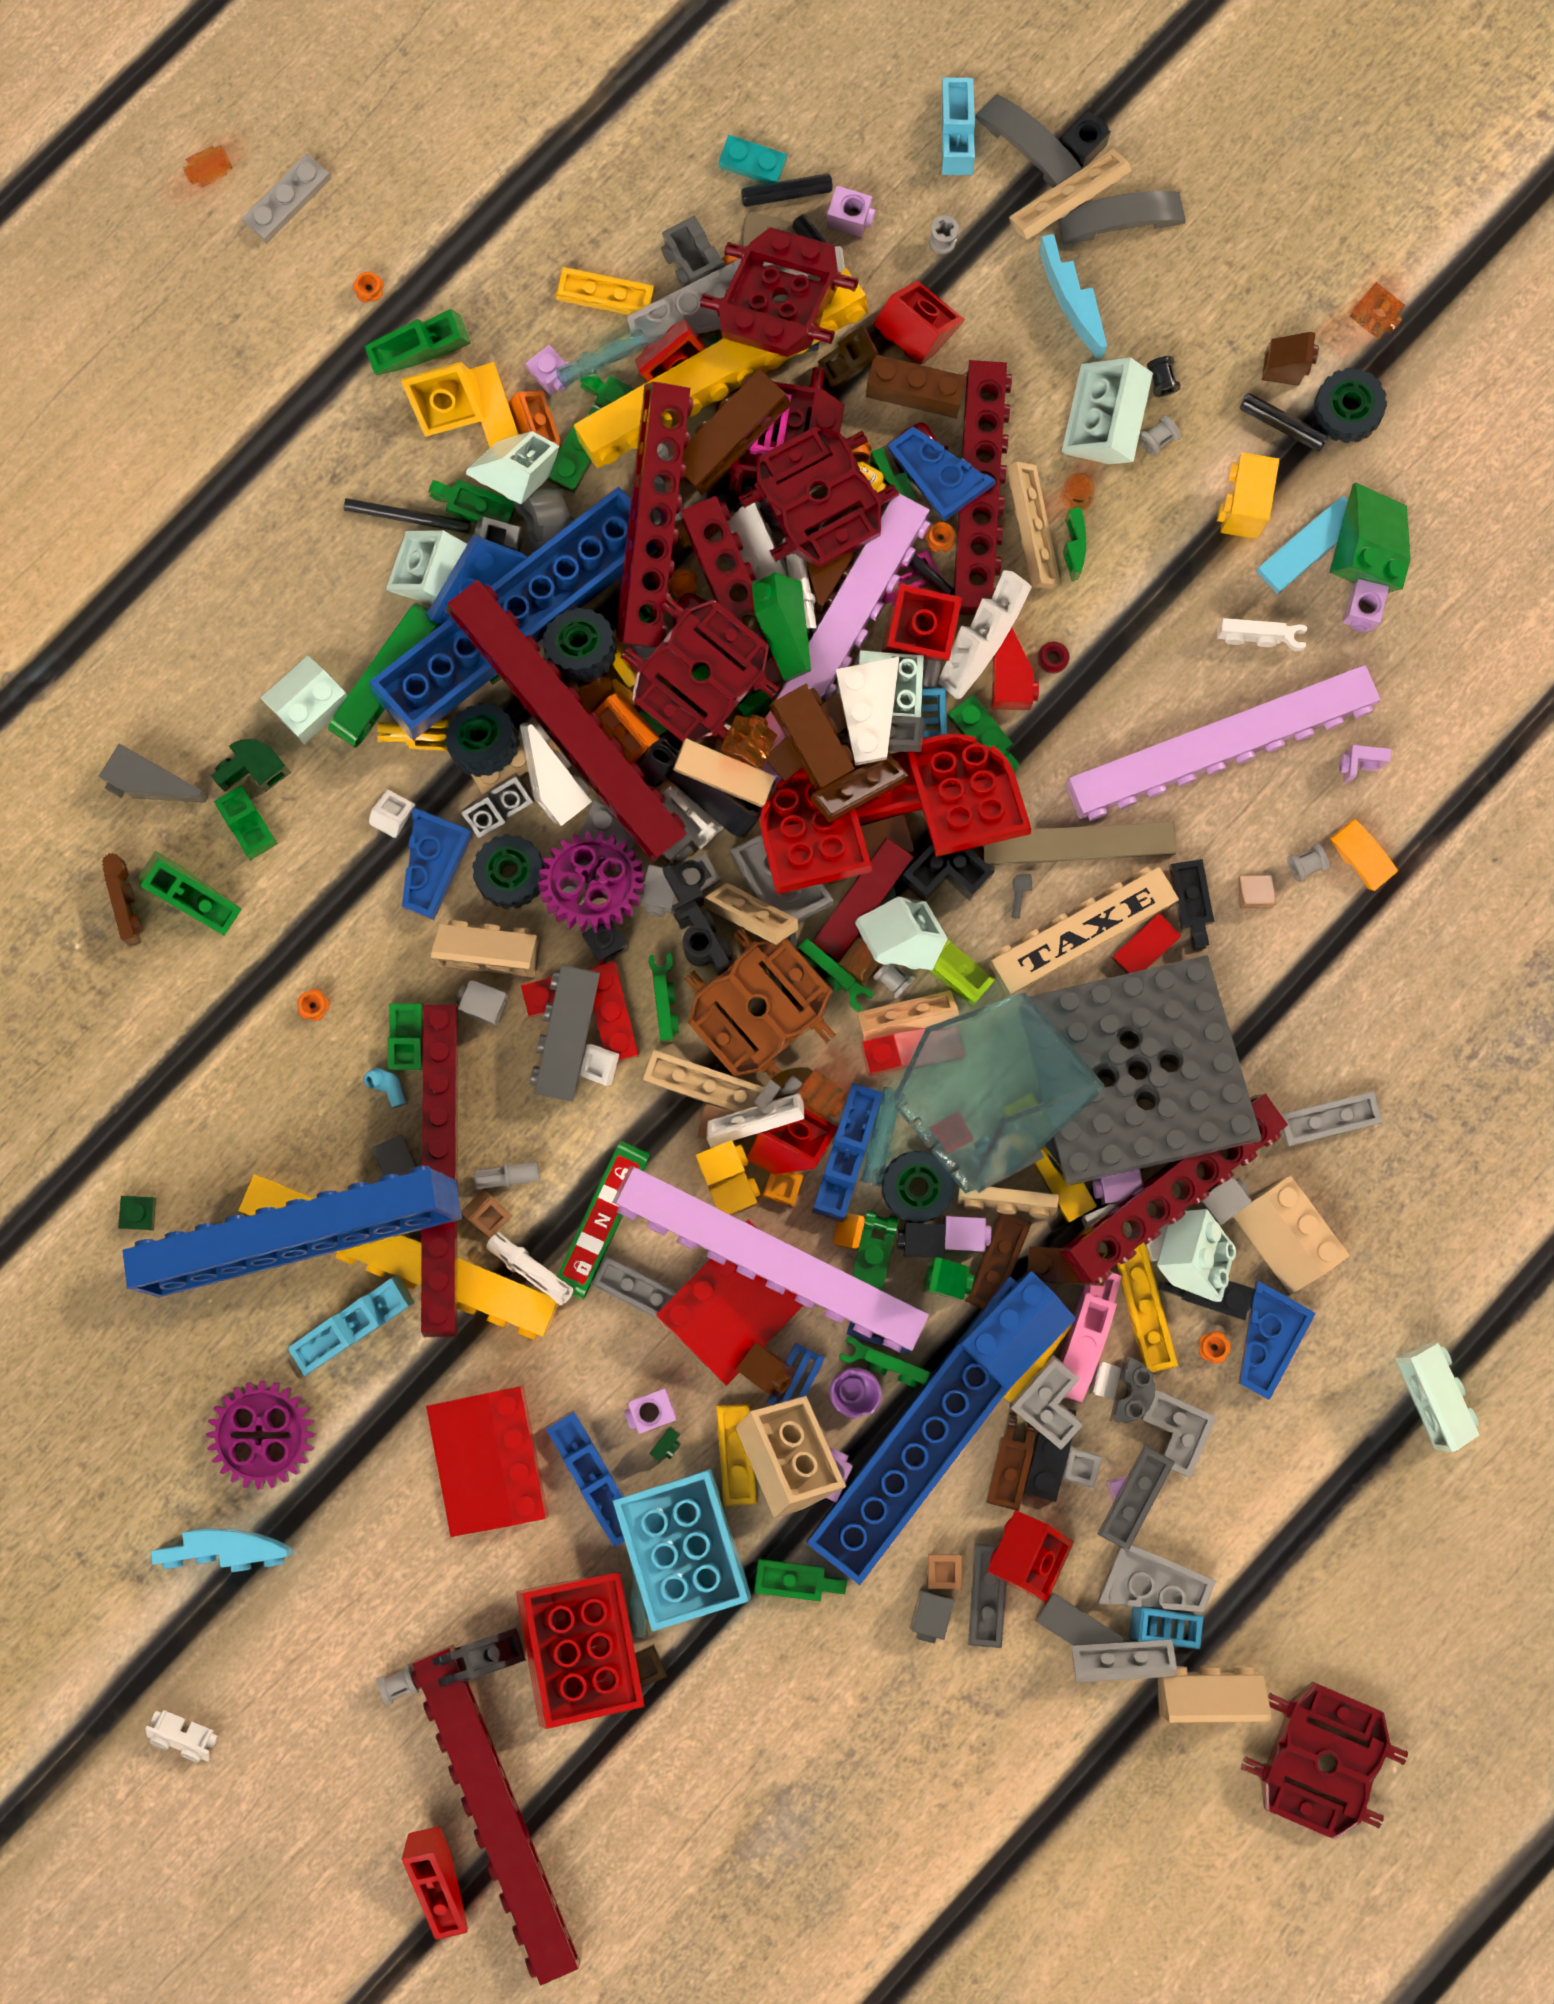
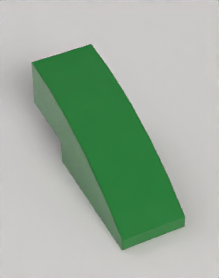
M449 309L424 322L417 319L364 345L374 374L382 375L436 359L469 345L471 342L461 315Z

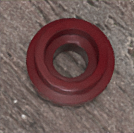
M1055 641L1044 644L1037 656L1039 666L1044 671L1052 674L1063 671L1070 659L1068 649L1063 644ZM1049 654H1056L1059 661L1051 663L1047 656Z

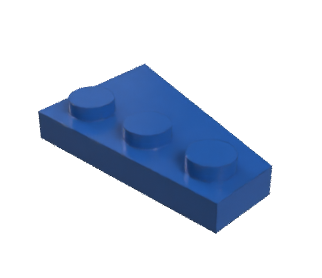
M914 427L887 445L888 451L944 522L996 485L995 479L977 471L970 463L964 459L960 460L945 450L944 446Z
M473 535L427 612V616L431 621L443 624L451 618L446 612L447 603L476 580H479L483 586L486 584L492 586L524 561L527 556Z
M413 807L412 836L409 839L410 856L409 865L406 868L402 907L435 920L473 832Z
M1255 1281L1238 1384L1270 1400L1316 1313L1262 1282Z

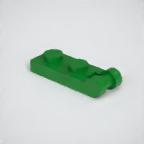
M867 1210L852 1276L883 1291L899 1217L889 1215L888 1218L876 1216L874 1211ZM873 1228L885 1231L883 1240L871 1238Z

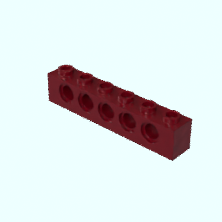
M717 496L681 510L679 516L714 600L740 621L748 615L757 619L752 592V581L756 580L751 564L749 562L744 563L739 551L743 550V545L738 533H731L727 521L731 520V516L725 502L719 503ZM710 526L717 527L721 531L722 538L717 542H710L705 538L704 530ZM722 556L731 558L734 563V569L730 572L719 570L716 564L717 559ZM733 586L742 587L746 592V599L742 602L733 601L729 596V589ZM758 622V629L754 633L767 643ZM770 650L771 657L766 661L764 673L775 684L784 679ZM754 685L751 687L752 692L761 690L759 687H755Z

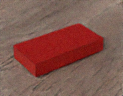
M1159 913L1125 944L1112 959L1126 974L1146 970L1181 935Z

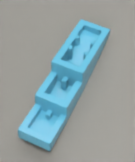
M1054 234L1042 236L1039 252L1048 281L1058 303L1080 339L1096 359H1102L1107 349V343L1093 288L1080 289L1074 261L1061 263Z
M1344 496L1303 528L1257 569L1256 573L1277 595L1337 545L1348 503Z
M398 1275L394 1276L368 1295L358 1299L339 1314L323 1322L287 1349L303 1375L306 1376L415 1304V1301Z

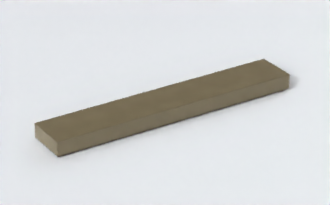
M1174 821L1031 829L1030 835L982 846L983 861L987 865L1166 856L1177 853Z

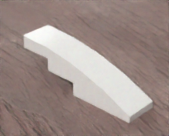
M1003 571L992 599L982 598L971 627L961 626L951 650L950 660L946 661L938 680V684L946 688L956 699L963 697L993 658L1017 619L1032 588L1029 583L1013 571Z

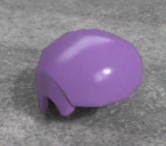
M858 1367L848 1368L839 1372L832 1380L830 1399L837 1411L855 1419L867 1414L872 1415L882 1400L881 1386L875 1376L866 1369Z

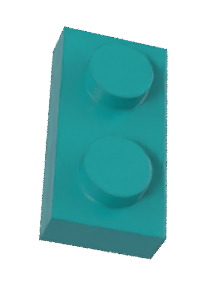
M728 135L718 167L766 184L779 182L787 161V154Z

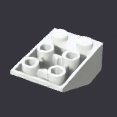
M523 722L520 725L533 797L554 823L562 826L592 802L587 796L591 790L580 777L572 776L567 769L571 765L564 755L555 749L551 750L547 744L551 739L540 725L536 726L535 724Z

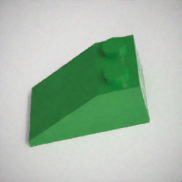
M1353 483L1329 573L1352 583H1355L1357 579L1389 586L1388 593L1401 590L1404 587L1411 560L1407 505L1361 484Z

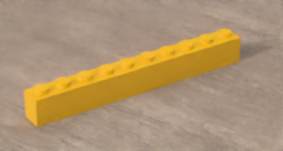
M847 268L840 271L843 275L853 277ZM859 284L855 292L841 287L837 288L831 303L824 309L819 327L834 330L836 333L846 325L860 321L868 313L867 297ZM722 339L645 384L655 381L691 388L690 397L693 398V409L689 417H693L702 408L715 401L723 400L730 392L739 388L742 381L748 375H754L759 369L764 373L768 370H774L794 355L786 357L728 339ZM814 339L812 345L819 342V340ZM806 349V350H804V351H801V352H799V353H796V354H798V355H799V354H802V353L806 352L808 349ZM645 384L574 424L580 444L597 469L605 464L608 465L615 462L619 456L631 449H637ZM663 411L661 421L664 426L670 428L672 417L668 412Z
M254 1174L238 1211L247 1214L246 1217L255 1215V1211L260 1208L275 1207L278 1209L285 1207L286 1202L290 1200L305 1199L308 1201L314 1198ZM404 1235L341 1250L335 1256V1258L354 1265L355 1260L368 1264L365 1269L366 1271L383 1278L386 1272L395 1276L398 1275L405 1287L414 1290L416 1285L421 1286V1242ZM458 1258V1309L475 1315L476 1310L489 1314L487 1321L504 1328L507 1322L519 1327L518 1334L536 1340L537 1335L546 1336L559 1305L547 1294Z

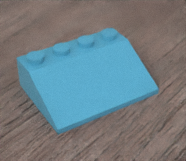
M712 1468L613 1500L652 1631L750 1600L752 1596Z

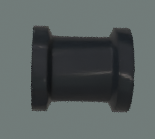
M1173 356L1159 357L1151 360L1146 365L1147 369L1153 373L1152 377L1155 385L1153 392L1156 397L1171 395L1181 389L1180 382L1176 381L1173 369L1175 364Z

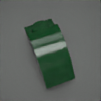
M244 739L229 745L236 756L232 760L227 758L220 762L215 768L216 772L211 777L226 792L250 773L261 788L267 792L291 772L267 744L254 739Z

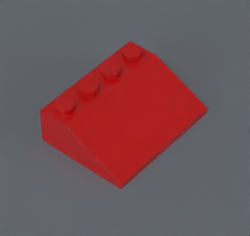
M747 1220V1221L745 1222V1223H747V1224H749V1225H751V1226L757 1228L750 1220ZM710 1259L656 1314V1318L727 1386L740 1373L736 1369L754 1343L765 1346L804 1305L794 1301L797 1295L788 1290H785L782 1295L766 1287L765 1285L768 1280L758 1275L752 1280L736 1272L738 1265L728 1260L722 1265Z
M524 1386L426 1406L450 1537L529 1523L549 1517Z
M620 1572L516 1591L539 1726L550 1729L644 1707Z

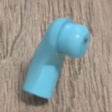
M375 1068L364 1075V1083L368 1088H374L387 1093L392 1108L407 1104L396 1074Z

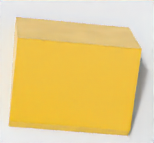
M462 362L402 378L401 380L425 437L484 420L476 375Z

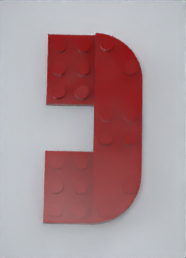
M943 734L924 738L921 752L891 753L908 774L906 782L830 823L810 800L811 794L816 790L804 769H799L787 781L780 780L776 784V790L769 800H766L760 815L763 845L776 895L872 872L860 824L913 811L923 810L936 857L1030 835V821L1011 764L996 747L992 745L989 748L976 742V737ZM854 762L852 763V765H853L854 768H855L854 770H856V769H858V768H860V767L866 765V764H861V765H856V766H855V763H854Z

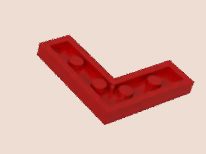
M615 961L586 968L600 972L593 1009L603 1048L618 1053V1061L638 1057L639 1054ZM552 977L521 985L529 1018L545 1014L547 1002L554 1003L556 990L550 989Z

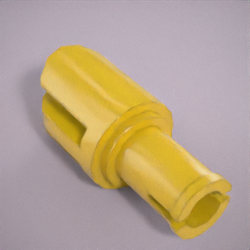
M440 719L414 741L398 723L379 721L377 732H380V735H377V741L406 743V746H409V749L448 751L445 742L440 741L446 739V729L441 728L449 726V719Z

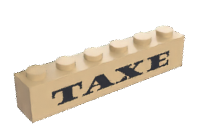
M1149 866L1132 875L1134 881L1125 886L1121 882L1111 886L1104 891L1106 897L1097 902L1093 898L1084 901L1076 907L1079 912L1070 917H1067L1065 913L1048 922L1050 928L1039 933L1038 929L1027 933L1020 938L1023 943L1013 949L1008 944L994 952L993 956L995 959L991 960L989 967L1007 998L1175 905L1179 898L1160 866L1152 871Z

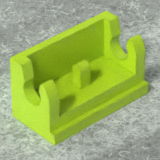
M947 939L933 970H929L972 1007L996 980L952 944L949 939Z

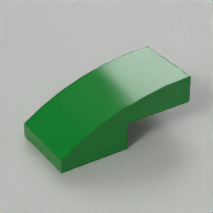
M883 447L871 451L870 464L883 474L884 483L888 484V487L894 484L900 494L917 503L907 473L893 475Z
M1081 506L1068 510L1065 518L1072 541L1066 543L1063 556L1072 582L1079 579L1086 555V527Z
M242 785L214 801L226 824L235 835L250 861L278 844Z
M390 1003L388 1070H422L423 1003Z

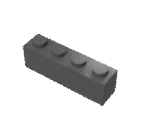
M565 964L561 965L560 971H553L550 989L556 990L554 1003L547 1002L543 1021L549 1022L547 1035L540 1034L536 1053L543 1055L540 1067L533 1066L530 1085L536 1086L534 1094L573 1102L600 972Z

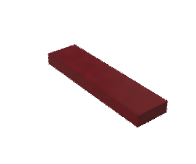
M886 836L870 859L872 872L858 875L815 935L812 943L839 961L859 933L855 924L857 918L879 906L914 857L913 854Z

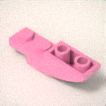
M1112 1273L1104 1280V1286H1082L1074 1314L1076 1320L1072 1323V1327L1065 1336L1059 1360L1076 1373L1080 1379L1064 1397L1065 1399L1079 1404L1084 1400L1117 1304L1114 1302L1121 1281V1275Z

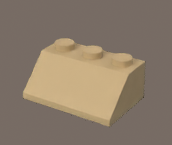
M449 920L448 925H439L431 952V959L438 967L535 978L539 939L537 935H532V930L526 928H513V932L500 931V926L481 924L479 929L468 927V923L464 921Z
M1291 1175L1281 1178L1252 1199L1249 1205L1233 1216L1235 1222L1289 1295L1320 1278L1350 1256Z
M807 1396L751 1411L735 1427L774 1518L803 1510L846 1487Z
M1177 1666V1675L1175 1677L1158 1678L1159 1714L1169 1723L1271 1722V1711L1264 1675L1254 1671L1253 1666H1234V1672H1220V1667L1201 1666L1200 1672H1187V1667Z

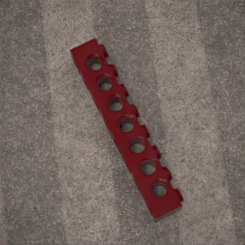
M969 360L967 368L961 459L970 463L974 469L982 474H987L995 479L996 485L990 488V492L980 495L958 511L953 587L955 592L953 596L962 597L959 611L961 615H976L982 598L992 599L996 587H994V576H1000L1001 557H996V545H1002L1003 526L997 525L998 514L1003 515L1005 496L999 495L1000 484H1005L1007 472V465H1001L1002 454H1007L1009 438L1007 434H1003V424H1009L1010 404H1005V393H1011L1012 374H1007V362ZM991 393L995 396L996 400L987 402L980 395ZM989 423L993 426L994 430L992 432H984L978 425ZM987 453L991 456L992 461L983 463L978 460L977 455ZM984 514L989 519V522L978 524L974 521L973 516ZM975 544L983 545L987 553L977 555L971 550V546ZM980 575L984 578L985 584L975 586L970 582L969 577Z
M655 381L644 385L615 635L616 644L652 649L657 648L666 638L667 626L663 623L665 609L662 606L670 597V592L667 591L668 578H671L674 572V560L671 559L672 546H675L678 538L675 518L676 514L680 512L682 497L678 494L679 483L683 481L686 465L685 462H682L683 449L687 448L689 442V430L686 429L687 417L691 415L693 409V398L690 397L691 388ZM663 411L668 412L672 417L670 428L664 426L661 421ZM660 443L668 449L669 454L666 461L662 460L657 453ZM656 476L661 477L664 481L665 488L662 493H659L654 488ZM653 508L658 510L661 515V521L658 526L654 525L650 520V512ZM649 541L654 542L657 546V554L654 558H651L646 552V545ZM645 573L650 574L653 578L654 583L651 590H647L643 586L642 578ZM642 605L646 606L650 612V617L646 623L642 622L638 615Z
M1266 1093L1250 1098L1261 1134L1260 1141L1228 1148L1227 1159L1223 1158L1221 1151H1215L1168 1163L1059 1251L1081 1283L1099 1284L1106 1280L1112 1274L1110 1269L1118 1262L1124 1264L1137 1254L1134 1249L1143 1242L1146 1245L1161 1235L1160 1228L1167 1223L1171 1225L1180 1220L1186 1214L1184 1212L1186 1207L1191 1203L1196 1205L1205 1200L1210 1195L1208 1190L1215 1184L1219 1186L1227 1182L1234 1175L1233 1169L1240 1164L1241 1166L1247 1165L1258 1156L1256 1151L1263 1145L1268 1147L1281 1138L1280 1131L1287 1127L1288 1124ZM1198 1163L1203 1166L1205 1171L1202 1179L1196 1172ZM1174 1182L1180 1187L1178 1199L1172 1193ZM1150 1202L1156 1207L1154 1218H1151L1147 1211ZM1125 1222H1128L1132 1228L1129 1238L1123 1233ZM1101 1241L1107 1246V1254L1104 1258L1098 1253V1245Z

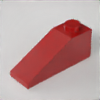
M1011 627L1003 643L993 656L992 709L1030 710L1033 701H1038L1039 682L1034 681V671Z
M955 1022L891 1034L861 1043L868 1077L963 1054Z
M437 1826L408 1833L401 1860L435 1940L467 1933L468 1925L454 1863L441 1827Z

